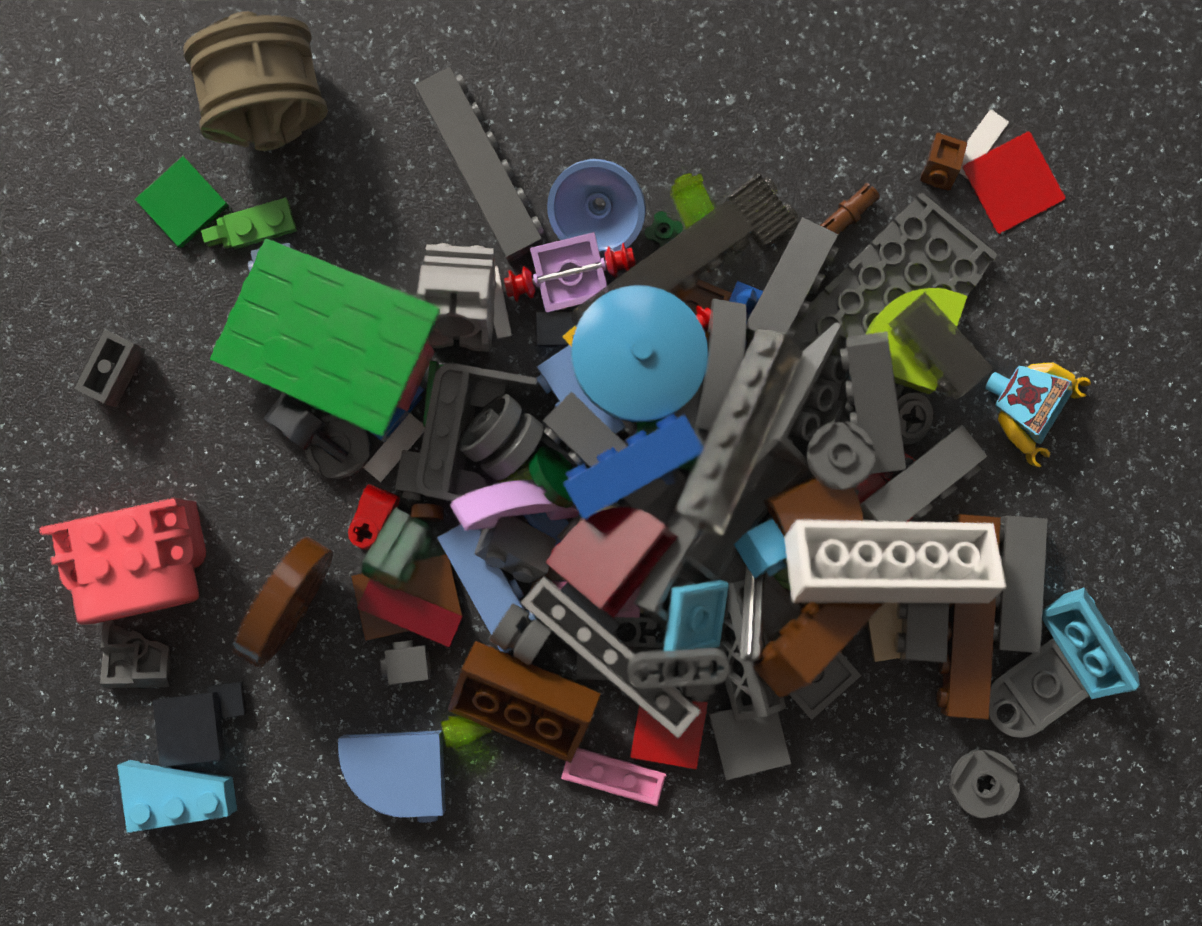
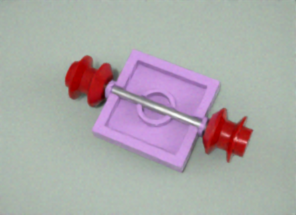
M593 232L531 247L530 250L536 274L532 275V272L525 266L522 269V274L515 275L509 270V277L504 278V284L508 297L514 296L516 302H519L520 295L525 293L532 299L536 292V287H540L545 311L550 312L598 300L603 295L609 293L604 271L608 268L609 274L615 279L621 270H626L631 275L630 268L636 267L632 247L626 249L624 242L622 243L621 250L613 251L608 246L604 254L605 260L604 257L601 258L596 235Z

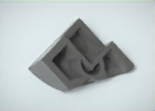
M112 620L103 622L100 647L103 652L100 677L102 688L170 687L171 659L169 646L158 641L147 640L142 634L134 630L130 632L115 625Z

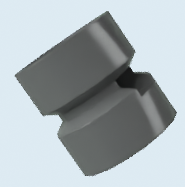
M512 603L489 640L504 650L513 649V656L529 666L552 632V629L539 619L529 620V613Z

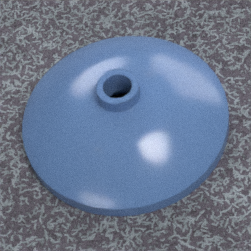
M588 159L569 166L558 176L549 192L547 211L552 229L560 240L595 232L600 256L605 257L604 254L608 246L613 251L621 250L623 242L625 248L634 242L645 221L646 205L641 187L626 169L607 160ZM602 198L606 205L604 207L597 206L595 199Z

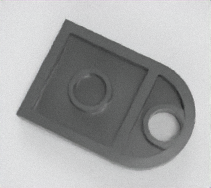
M1050 637L1041 643L1040 653L1029 652L991 681L988 720L1002 733L1013 737L1032 736L1089 696L1054 638ZM1002 704H1009L1013 709V717L1008 722H1001L997 717V710Z

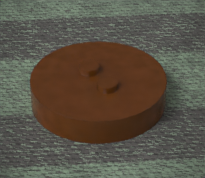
M307 536L301 539L288 552L267 580L246 615L234 643L233 653L258 669L265 666L275 656L303 619L309 605L317 594L333 558L332 550Z

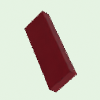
M370 577L357 607L362 611L447 647H451L463 618L458 613Z

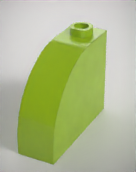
M940 288L918 289L896 298L874 318L866 334L888 332L895 383L926 394L936 390L967 299L966 295Z

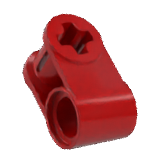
M368 484L362 493L357 511L349 526L348 536L351 543L365 550H371L379 546L389 523L397 511L400 496ZM361 529H368V531L373 533L371 539L365 538L363 540V537L359 535V531Z

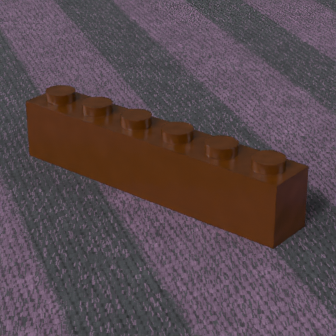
M953 515V521H949V523L993 524L999 552L1001 517ZM996 597L989 603H949L947 662L939 663V673L943 674V688L939 687L937 691V706L941 708V713L944 715L989 719Z

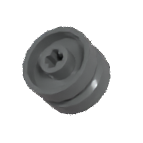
M507 394L500 395L489 402L469 423L459 442V450L472 461L481 460V469L497 481L509 476L526 461L536 448L543 433L542 424L531 414H521V405Z

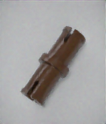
M869 183L864 184L848 201L843 200L838 205V210L825 222L821 223L820 226L839 235L850 224H856L861 219L860 215L875 201L880 199L878 191L873 186L871 187Z

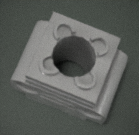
M446 243L437 245L426 244L427 256H425L424 260L425 265L421 267L418 299L441 308L427 342L432 348L440 349L453 346L454 340H460V347H465L472 351L489 352L492 344L496 289L494 249L479 245L461 247Z

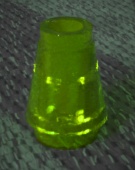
M448 716V720L441 722L447 748L455 746L457 749L485 736V734L492 733L490 728L461 716Z

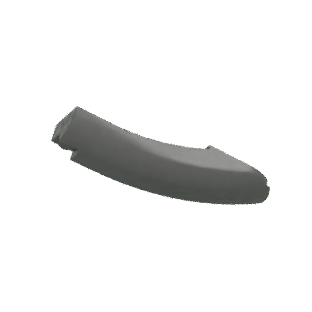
M833 324L767 386L731 427L730 434L725 435L681 496L665 523V526L677 535L678 538L648 574V578L634 602L635 605L643 610V614L667 628L672 588L720 580L738 552L733 544L746 532L755 528L767 514L768 510L763 500L790 488L806 471L811 472L806 458L809 442L817 430L828 423L838 422L848 400L845 381L851 380V374L849 369H843L841 349L847 348L848 334L842 324Z

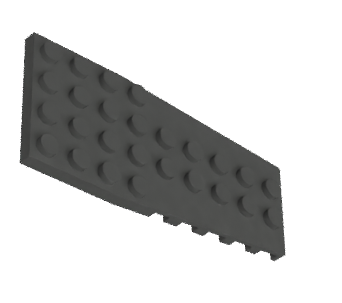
M920 193L811 302L803 320L796 318L792 328L797 331L789 347L782 346L777 356L765 351L740 381L738 398L742 401L743 392L791 352H795L799 356L835 323L842 324L848 337L865 335L874 318L889 303L908 292L925 288H940L968 296L997 254L924 193ZM895 383L896 396L898 397L905 386ZM847 400L838 422L851 423L850 413L856 412L855 401ZM744 410V411L737 417V420L740 418V416H741L746 410Z

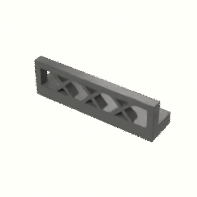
M745 579L730 583L728 586L726 600L728 607L724 613L720 646L716 647L723 651L728 659L730 669L725 683L735 721L769 716L786 709L784 698H780L752 668L759 660L747 662L743 661L740 657ZM764 620L761 650L769 643ZM727 626L735 632L736 641L734 645L726 640L724 632ZM735 659L743 664L745 673L742 678L734 672L733 663ZM743 692L751 696L754 710L744 711L741 699Z

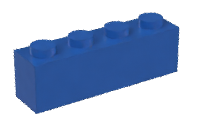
M673 413L656 423L659 428L657 431L647 436L643 430L627 439L626 441L629 446L617 452L613 447L596 457L599 461L598 464L589 469L582 464L566 473L569 480L563 484L583 519L705 452L685 415L677 419Z

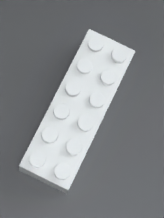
M796 520L784 537L793 602L989 603L1005 588L993 524Z

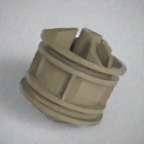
M238 12L213 23L187 40L183 47L186 62L190 64L200 115L202 117L199 126L201 134L205 138L245 148L249 147V143H254L256 150L268 151L280 148L302 135V131L315 126L326 117L328 108L326 101L321 97L320 88L317 84L310 47L312 36L307 24L298 19L285 16H257L254 12Z

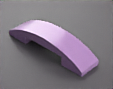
M533 480L510 481L484 487L454 500L451 504L453 511L465 530L495 527L499 517L546 512L550 520L578 517L580 514L575 504L567 509L553 504L544 495L548 491L543 485L538 487Z

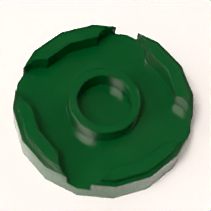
M547 446L539 447L528 459L529 472L534 483L538 487L543 485L548 491L544 495L553 504L566 509L570 508L575 503L563 483L569 480L566 473L573 470V467L553 448Z

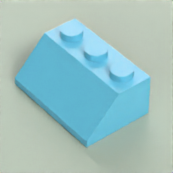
M1085 588L1063 594L1043 609L1042 621L1091 699L1127 692L1139 687V674L1131 663L1130 657L1121 647L1113 634L1112 628L1106 623L1093 598Z

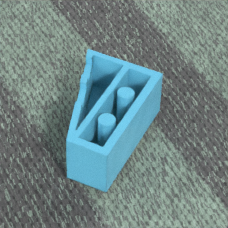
M133 760L118 764L127 833L227 817L237 811L233 777L175 769L169 766L160 767Z

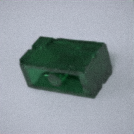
M397 508L393 509L362 562L361 573L376 582L379 581L382 585L394 591L399 588L401 582L408 584L416 569V565L412 564L417 554L423 557L431 542V538L427 537L430 527L428 523L415 517L412 518L409 514Z

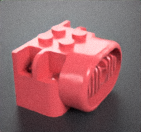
M173 498L40 528L41 535H52L56 556L51 557L52 565H58L62 584L71 590L76 619L81 625L95 624L194 602L199 598L194 568L199 567L204 562L206 548L196 501Z

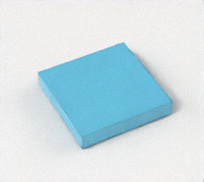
M714 580L672 588L664 651L706 649L720 646L729 583L723 580Z

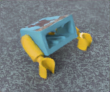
M1056 363L1031 364L1028 367L1018 366L1010 379L994 372L986 384V390L1000 396L995 404L998 422L1008 439L1022 453L1026 454V460L1032 466L1041 467L1035 460V455L1039 451L1043 456L1050 457V452L1047 449L1036 447L1035 445L1036 442L1039 444L1043 442L1069 397L1071 396L1075 399L1086 397L1085 393L1079 391L1078 384L1085 387L1091 385L1088 378L1081 377L1075 379L1073 373Z

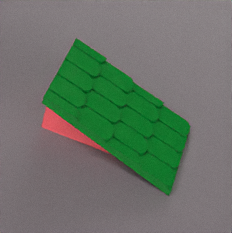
M265 238L263 245L257 253L253 267L243 283L240 295L229 313L221 336L215 343L210 360L384 436L396 408L398 407L408 412L429 366V362L435 353L427 340L441 308Z

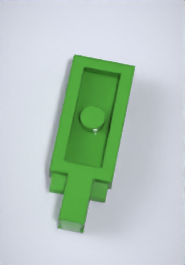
M287 198L224 215V217L216 219L217 226L201 230L204 243L208 247L223 243L225 249L231 247L238 249L265 241V238L272 239L296 232L297 229Z

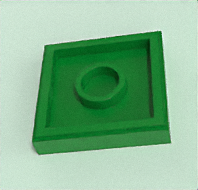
M184 156L135 198L139 205L179 248L186 245L229 206Z

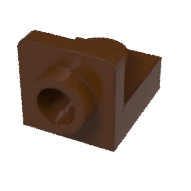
M937 132L932 141L927 163L921 174L920 181L947 191L951 190L961 170L968 142Z

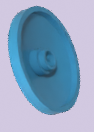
M649 286L619 288L596 300L580 319L571 347L573 372L585 396L606 414L630 422L659 420L682 408L700 387L708 360L705 333L693 311L671 293Z

